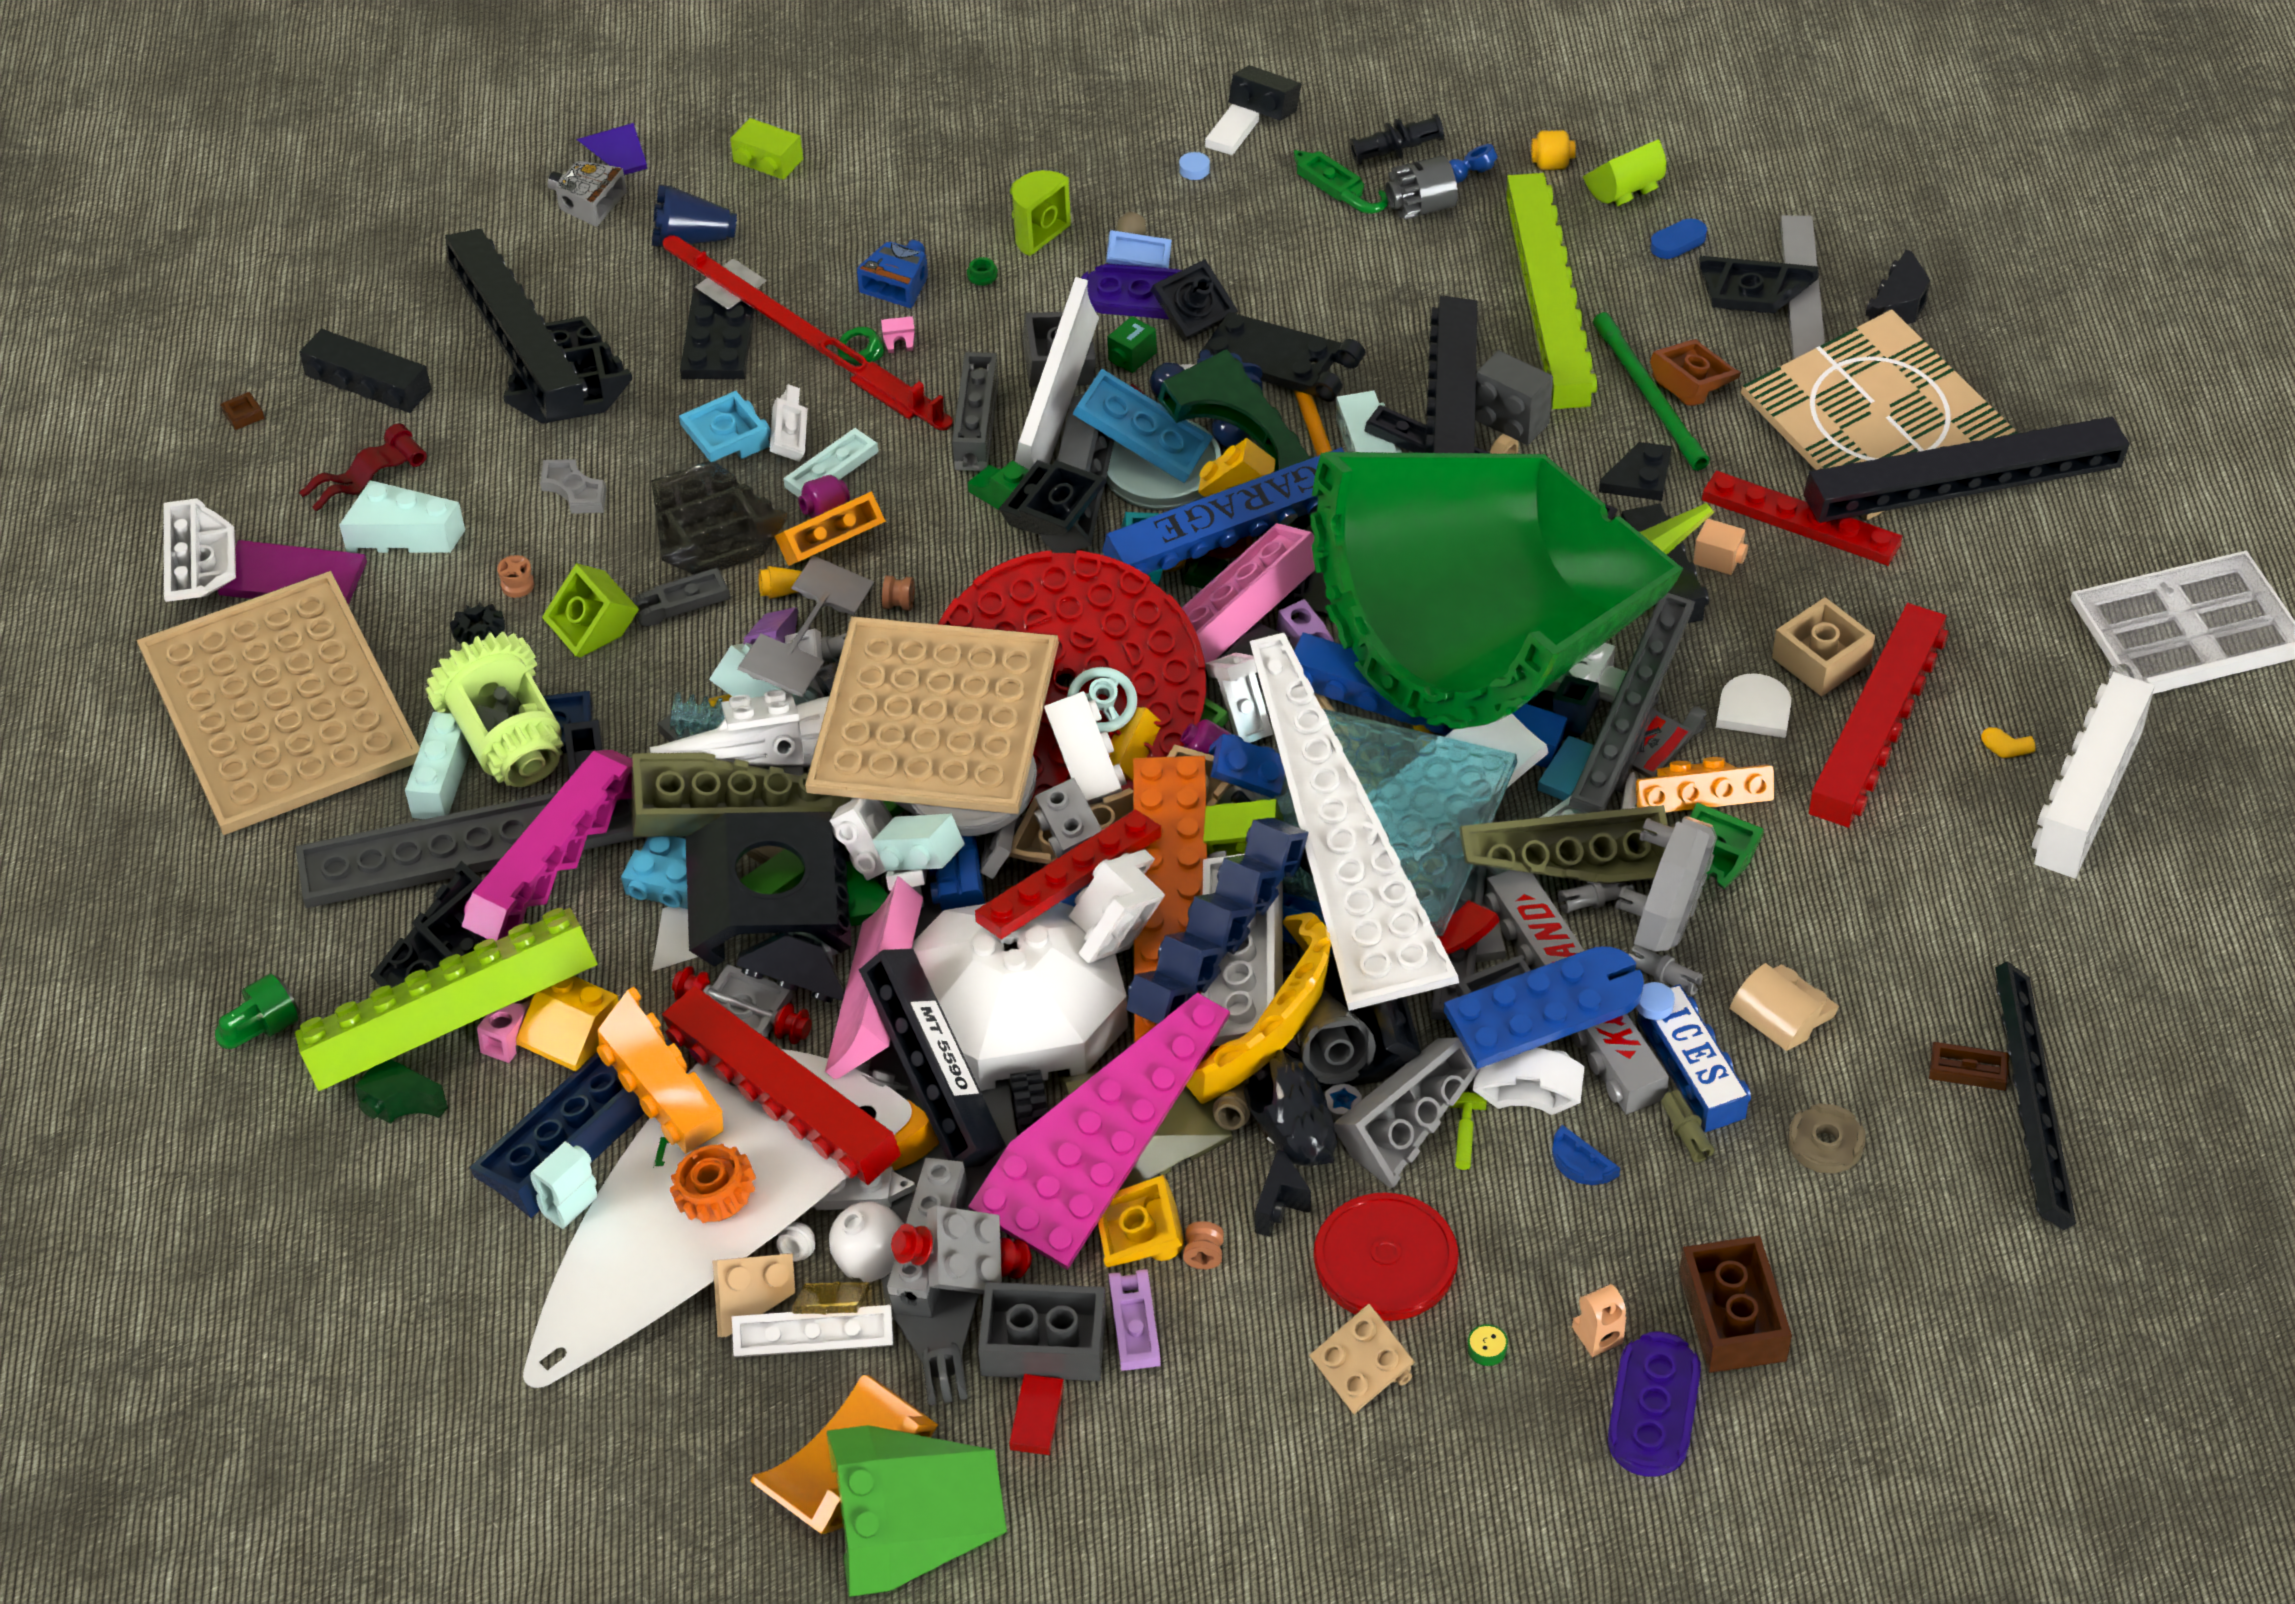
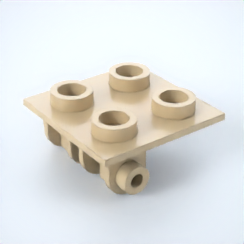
M1370 1304L1364 1307L1309 1355L1353 1414H1356L1392 1382H1397L1399 1385L1408 1383L1412 1378L1410 1366L1415 1363Z

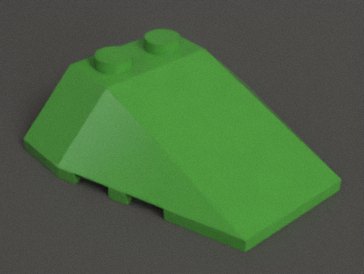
M869 1425L827 1431L832 1473L836 1472L846 1542L847 1552L843 1555L849 1597L890 1592L1007 1532L995 1450Z

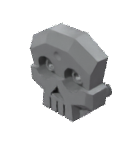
M1685 816L1681 823L1677 821L1674 828L1655 822L1650 818L1646 819L1643 828L1647 830L1641 831L1639 840L1663 847L1665 851L1660 860L1649 895L1646 896L1623 886L1619 894L1621 898L1616 902V909H1621L1641 917L1634 944L1655 952L1670 950V948L1678 945L1681 941L1690 916L1694 915L1698 904L1697 899L1700 898L1703 890L1702 886L1705 884L1708 876L1707 872L1710 870L1715 856L1712 853L1717 835L1713 825L1689 816Z

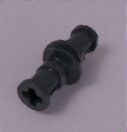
M1436 113L1430 119L1416 123H1407L1405 126L1401 119H1395L1393 127L1390 123H1385V132L1380 131L1372 136L1358 140L1355 137L1351 138L1350 147L1356 165H1360L1363 160L1377 156H1386L1394 151L1399 159L1403 158L1404 148L1420 146L1421 143L1434 139L1442 141L1445 135L1441 119Z

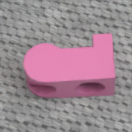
M528 996L485 1016L477 1026L480 1053L507 1063L511 1062L517 1054L516 1037L533 997Z

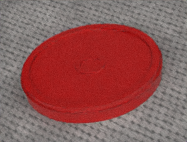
M1397 1193L1367 1194L1351 1199L1339 1206L1327 1217L1320 1227L1313 1251L1317 1275L1326 1293L1338 1305L1355 1315L1370 1304L1383 1321L1411 1318L1435 1306L1451 1287L1459 1259L1456 1238L1445 1219L1426 1203Z

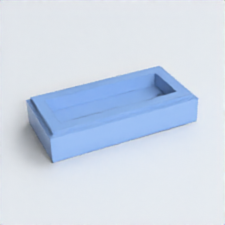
M1110 230L1106 263L1169 268L1172 240Z

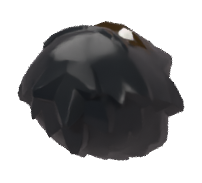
M1278 1050L1276 1058L1270 1060L1274 1087L1259 1082L1255 1075L1250 1076L1249 1084H1246L1244 1087L1247 1107L1258 1122V1126L1267 1141L1275 1144L1278 1150L1285 1151L1294 1165L1314 1166L1333 1163L1335 1159L1332 1154L1338 1141L1336 1140L1333 1118L1328 1109L1325 1094L1317 1083L1315 1075L1302 1061L1293 1058L1283 1050Z

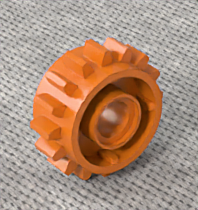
M724 1144L707 1145L692 1151L678 1163L676 1173L671 1175L674 1186L669 1189L680 1213L685 1212L689 1220L697 1218L702 1223L719 1222L735 1215L748 1203L750 1193L755 1191L752 1181L756 1179V1175L747 1155H740L737 1147L734 1146L730 1149L725 1147Z

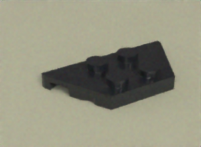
M1711 256L1699 257L1700 271L1713 308L1775 313L1819 277L1818 266Z

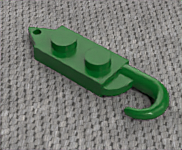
M1294 150L1297 174L1339 202L1344 201L1356 210L1366 214L1379 213L1388 206V199L1383 190L1378 192L1381 197L1380 202L1369 203L1360 198L1364 192L1362 178L1319 150L1315 153Z

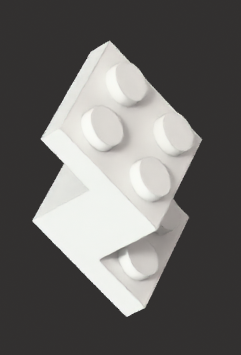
M1145 849L1131 854L1125 853L1118 858L1112 860L1105 859L1100 862L1092 873L1094 878L1089 886L1084 888L1075 898L1076 906L1068 917L1086 933L1084 936L1086 942L1078 954L1087 963L1130 949L1134 940L1138 937L1164 898L1165 894L1145 875L1155 860Z

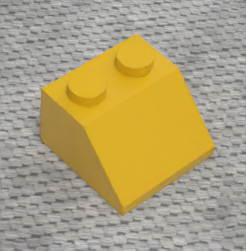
M576 976L543 989L533 995L516 1037V1045L576 1072L597 1052V1047L599 1046L598 1029L619 1002L618 995Z

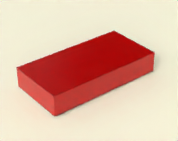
M1024 1374L1009 1442L1010 1450L1050 1455L1064 1389V1379Z

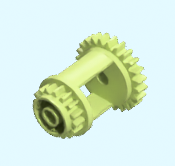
M491 632L482 641L476 636L471 645L462 642V649L460 651L451 649L449 651L451 657L449 659H440L439 662L442 667L433 668L431 672L434 677L427 679L429 687L425 690L434 710L441 713H452L480 766L487 774L494 776L498 783L504 781L506 786L525 787L546 778L557 767L560 756L563 754L561 747L564 746L561 741L562 729L532 676L536 675L533 668L537 666V663L534 659L536 657L528 643L525 642L523 637L518 639L515 633L507 637L505 632H501L495 638ZM502 686L516 699H519L521 703L519 714L504 720L488 733L476 712V708L479 704L494 709L497 701L494 697V690Z

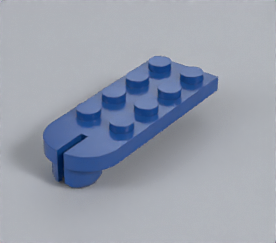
M1607 946L1594 947L1444 1002L1443 1011L1477 1070L1631 1012L1641 1000L1644 980L1641 970L1635 971L1636 962L1624 951Z

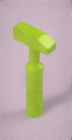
M1463 1092L1454 1106H1449V1108L1463 1109L1462 1119L1458 1124L1455 1166L1460 1170H1467L1471 1166L1474 1123L1471 1120L1472 1109L1486 1110L1487 1100L1477 1093Z

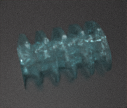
M677 692L671 711L670 731L675 726L676 735L682 737L687 728H689L690 736L699 734L701 730L706 732L718 728L725 719L721 705L723 699L718 698L715 706L711 707L709 697L704 696L701 704L697 705L695 694H690L687 702L683 703L681 692Z

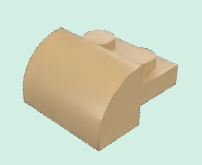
M1765 963L1745 980L1736 993L1729 1009L1784 1050L1788 1051L1807 1041L1813 1028L1834 1018L1839 1006L1830 1000L1823 991L1814 988L1800 978L1794 970L1782 964L1772 968Z

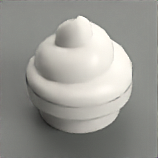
M792 1222L779 1232L777 1240L779 1253H792L793 1262L807 1259L815 1250V1235L811 1227L800 1222Z

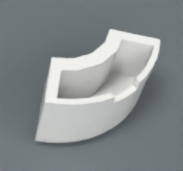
M1536 1047L1480 1068L1474 1077L1473 1091L1497 1109L1508 1106H1529L1554 1115L1581 1103L1585 1066L1570 1058L1564 1051H1551Z

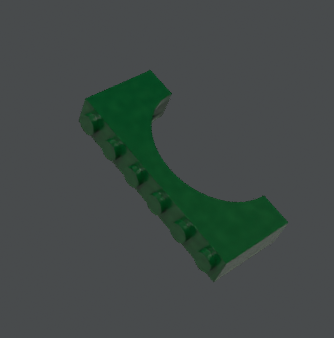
M1228 349L1162 382L1158 400L1176 423L1192 418H1213L1237 426L1249 434L1266 453L1276 459L1274 472L1314 458L1307 454L1301 446L1296 433L1287 428L1282 421L1279 411L1275 407H1271L1264 398L1259 385L1251 381L1245 373L1242 363L1237 358H1234ZM1306 514L1298 517L1286 526L1303 530L1311 525V515Z

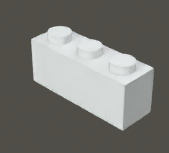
M1083 691L1045 705L1047 717L1071 779L1075 778L1088 804L1103 802V797L1121 792V786L1127 783L1120 764L1113 766L1108 755L1114 752L1107 731L1100 734L1096 721L1101 720L1102 717L1095 699L1088 701Z

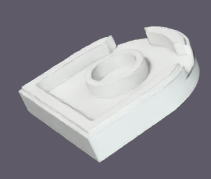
M1744 674L1730 680L1722 690L1716 728L1786 738L1791 708L1790 693L1781 682L1767 675Z

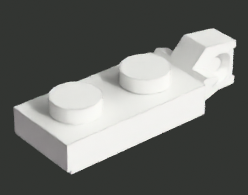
M788 384L784 394L780 398H776L773 405L769 452L800 462L805 453L808 408L799 405L800 388Z

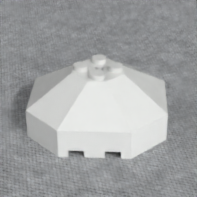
M1059 902L1003 939H999L975 922V910L984 904L944 910L913 941L912 949L937 997L980 1091L995 1089V1081L1009 1079L1010 1074L1041 1070L1043 1081L1048 1080V1072L1069 1069L1071 1076L1085 1074L1128 1027L1127 996L1116 955L1113 954L1087 963L1078 954L1086 942L1084 939L1086 933L1068 917L1074 909L1071 905ZM1013 942H1017L1018 949H1010L1008 952L1004 951V943L1010 945Z

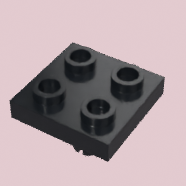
M1206 259L1154 284L1151 288L1153 295L1183 342L1220 324L1229 312L1235 314L1238 312Z

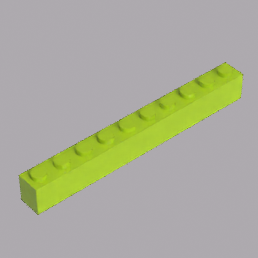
M1544 173L1507 175L1506 202L1544 372L1553 375L1552 409L1591 407L1592 393H1597V378L1595 373H1590L1592 370L1591 352H1585L1587 348V335L1585 330H1580L1582 327L1581 309H1575V306H1577V292L1575 287H1570L1572 285V270L1570 266L1566 267V246H1561L1563 239L1561 225H1556L1558 222L1557 206L1551 205L1553 203L1552 185H1547Z

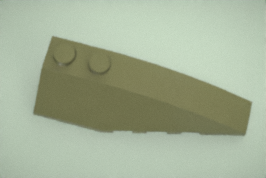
M632 753L631 810L633 837L689 836L725 813L831 812L832 818L838 807L850 802V797L807 793L805 784L808 773L798 776L785 773L783 768L770 766L769 769L749 766L748 761L735 759V762L715 759L716 755L708 753Z
M1664 805L1465 825L1459 827L1464 860L1467 864L1613 884L1655 878L1665 848L1641 841L1639 838L1641 831L1647 830L1643 828L1647 818L1667 826L1668 824Z

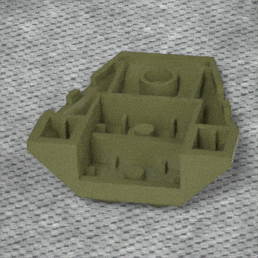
M1090 1069L1085 1074L1074 1076L1070 1074L1060 1075L1059 1080L1064 1099L1101 1069ZM1185 1086L1119 1190L1141 1183L1157 1174L1159 1176L1171 1172L1172 1166L1185 1159L1190 1158L1192 1161L1231 1141V1130L1220 1127L1213 1115V1105L1219 1097L1201 1104L1189 1088Z

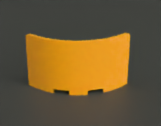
M863 1375L833 1418L805 1447L782 1464L768 1471L754 1474L750 1481L820 1534L830 1533L842 1528L843 1520L836 1472L832 1473L827 1431L869 1425L931 1437L938 1424L871 1376Z

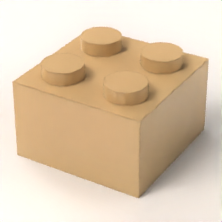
M1824 597L1776 629L1772 658L1822 697L1871 663L1875 635Z

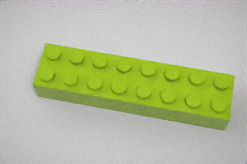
M563 908L553 909L542 916L543 920L530 926L528 923L517 925L508 931V936L497 941L494 939L484 940L474 946V951L466 955H451L443 959L439 963L440 966L428 972L425 970L413 972L404 979V983L392 988L390 985L380 987L370 993V998L357 1004L356 1001L344 1003L335 1009V1014L324 1019L314 1017L302 1023L300 1029L295 1031L298 1048L318 1091L324 1090L598 965L571 908L565 910Z

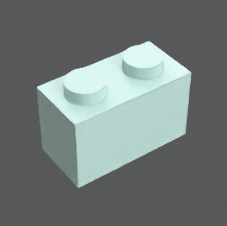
M952 814L894 817L872 840L886 871L941 869L965 845Z

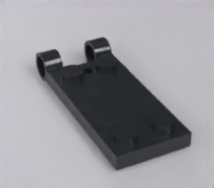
M1232 312L1226 315L1202 349L1209 350L1212 355L1228 349L1230 353L1239 355L1243 363H1252L1260 366L1263 372L1261 381L1317 396L1327 402L1334 401L1343 388L1341 379L1337 375L1327 372L1332 364L1335 362L1346 368L1355 369L1366 354L1364 347L1353 339H1346L1343 343Z

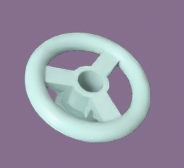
M1095 667L1082 672L1071 683L1067 697L1079 693L1081 687L1089 680L1098 678L1091 683L1089 693L1085 695L1088 701L1095 699L1098 709L1103 711L1109 721H1096L1100 733L1106 731L1107 733L1113 732L1125 726L1131 720L1137 708V693L1130 679L1120 671L1108 667ZM1119 684L1127 696L1126 708L1120 716L1114 708V703L1117 699V686ZM1100 694H1104L1108 697V699L1100 700L1097 698V696Z

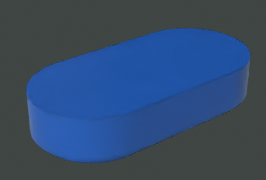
M1697 219L1681 220L1653 234L1650 250L1655 256L1662 259L1675 258L1702 245L1706 241L1707 227L1702 221Z

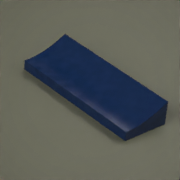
M665 1039L667 1046L673 1044V1042ZM596 1052L469 1168L474 1178L493 1188L532 1218L540 1209L536 1200L538 1193L530 1177L531 1172L565 1141L573 1147L578 1145L583 1148L590 1156L592 1163L645 1114L639 1102L640 1098L634 1091L628 1092L623 1087L616 1069L612 1065L606 1066L599 1057L598 1052Z

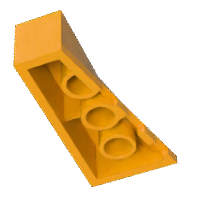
M633 986L626 991L599 1027V1046L597 1047V1052L606 1066L612 1065L616 1069L623 1087L628 1092L634 1091L640 1098L639 1102L645 1114L651 1119L655 1117L658 1120L668 1142L672 1145L677 1143L682 1151L687 1154L724 1131L723 1112L695 1071L689 1074L686 1073L687 1065L682 1057V1053L675 1043L669 1046L666 1045L665 1038L659 1028L661 1026L660 1022L653 1012L648 1015L644 1014L639 1006V1001L642 997Z

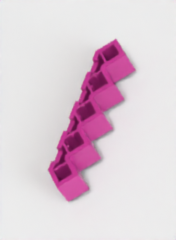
M614 750L592 751L472 892L464 908L465 916L461 927L486 939L497 941L508 936L510 929L522 924L527 907L547 904L557 871L577 868L587 835L607 833L617 800L631 799L632 758Z

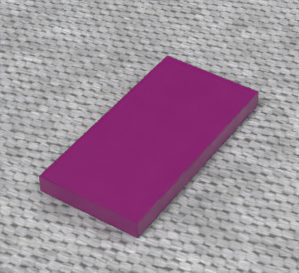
M238 540L235 546L236 578L217 591L221 596L253 599L331 571L349 605L367 560L365 554Z

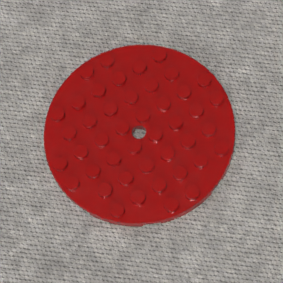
M1052 550L1041 551L1010 559L989 569L973 580L971 586L958 598H954L938 623L939 625L1058 635L1059 644L1044 706L1067 698L1069 687H1062L1058 683L1056 684V678L1061 674H1070L1076 678L1082 672L1095 667H1108L1120 671L1130 679L1135 687L1137 707H1146L1161 721L1154 722L1156 726L1161 728L1153 745L1147 742L1144 743V746L1149 750L1146 758L1167 757L1174 744L1184 747V743L1180 741L1184 730L1189 724L1196 725L1201 721L1206 696L1205 659L1192 623L1177 601L1150 581L1151 577L1117 559L1077 550L1076 553H1052ZM1098 678L1086 682L1079 690V693L1083 691L1085 694L1089 693L1091 683ZM1119 684L1117 686V699L1114 703V708L1120 716L1126 708L1127 696ZM1100 694L1097 696V698L1100 700L1108 699V697L1104 694ZM1045 708L1043 709L1033 752L1037 769L1036 787L1027 808H1029L1035 795L1071 779ZM1099 710L1102 719L1097 722H1109L1103 711ZM1119 730L1108 732L1110 740H1112L1114 734L1120 736L1121 732ZM1125 778L1127 784L1121 786L1122 791L1128 788L1134 790V782Z

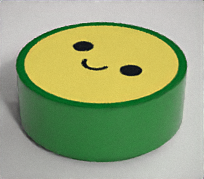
M1485 1324L1474 1328L1470 1332L1467 1350L1474 1362L1484 1366H1493L1503 1361L1506 1357L1508 1338L1502 1329L1494 1325Z

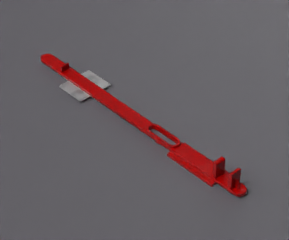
M668 236L663 240L665 250L707 277L696 285L695 288L725 308L730 309L742 300L832 359L836 365L842 366L853 373L854 376L850 378L851 382L910 420L916 415L938 430L943 431L951 428L952 418L944 412L942 395L937 396L931 401L924 396V385L922 382L919 381L912 387L873 361L867 362L863 356L835 338L829 337L758 290L757 288L764 284L766 279L737 260L732 259L722 266L706 256L705 251L700 252L677 236ZM825 346H836L862 365H851Z

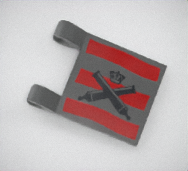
M1657 694L1649 711L1650 723L1632 769L1647 778L1658 777L1657 768L1667 767L1688 741L1704 729L1706 720L1703 718L1707 714L1705 710L1697 706L1693 707L1684 723L1680 724L1652 708L1659 701V695Z

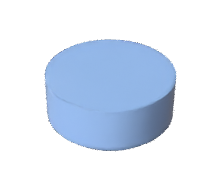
M1190 152L1183 155L1179 160L1180 174L1189 180H1199L1206 177L1210 171L1209 158L1200 152Z
M1650 982L1644 984L1641 1000L1636 1008L1645 1018L1651 1020L1664 1019L1673 1011L1674 993L1667 985L1662 983Z

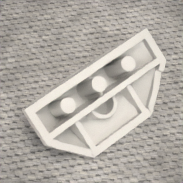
M197 498L164 503L165 602L207 597L235 579L236 551L234 526L216 512L205 507V504Z

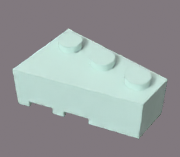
M372 480L368 482L339 524L346 552L357 553L358 548H377L378 553H388L389 548H408L409 553H451L465 532L459 502Z

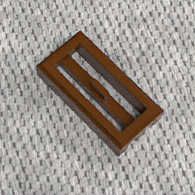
M1933 1042L1929 1079L2005 1091L2008 1078L2009 1053ZM1940 1057L1952 1058V1059H1959V1060H1962V1061H1956V1060H1950V1059H1943V1058H1940ZM1978 1062H1979V1063H1985V1064L1999 1065L2000 1067L1978 1064Z

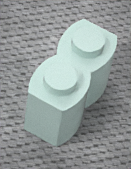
M566 1141L530 1174L532 1184L538 1193L536 1200L539 1209L546 1218L561 1229L570 1224L597 1198L595 1187L597 1182L592 1175L590 1156L580 1146L575 1145L573 1147Z

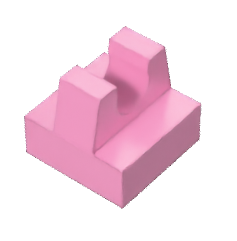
M913 316L881 320L883 341L888 353H894V343L897 340H902L906 343L907 351H913L915 338Z

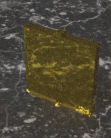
M836 1281L833 1283H805L792 1306L793 1314L827 1315L829 1313H858L869 1291V1282L841 1283Z

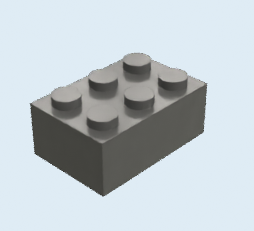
M986 1282L978 1347L981 1376L1023 1378L1024 1374L1064 1380L1101 1381L1106 1323L1105 1287Z

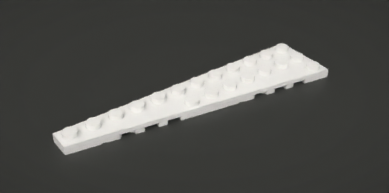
M1285 633L1250 641L1299 828L1309 832L1305 850L1325 925L1330 933L1331 947L1348 1011L1459 983L1458 975L1440 939L1437 938L1430 924V919L1425 909L1422 908L1410 880H1408L1401 867L1400 860L1394 848L1390 845L1389 838L1351 763L1349 764L1338 737L1335 736L1329 720L1321 708L1308 678L1305 677L1303 668Z

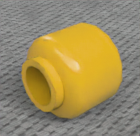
M1542 130L1538 132L1536 138H1532L1531 160L1532 163H1537L1540 170H1564L1569 165V159H1575V140H1569V135L1565 130Z

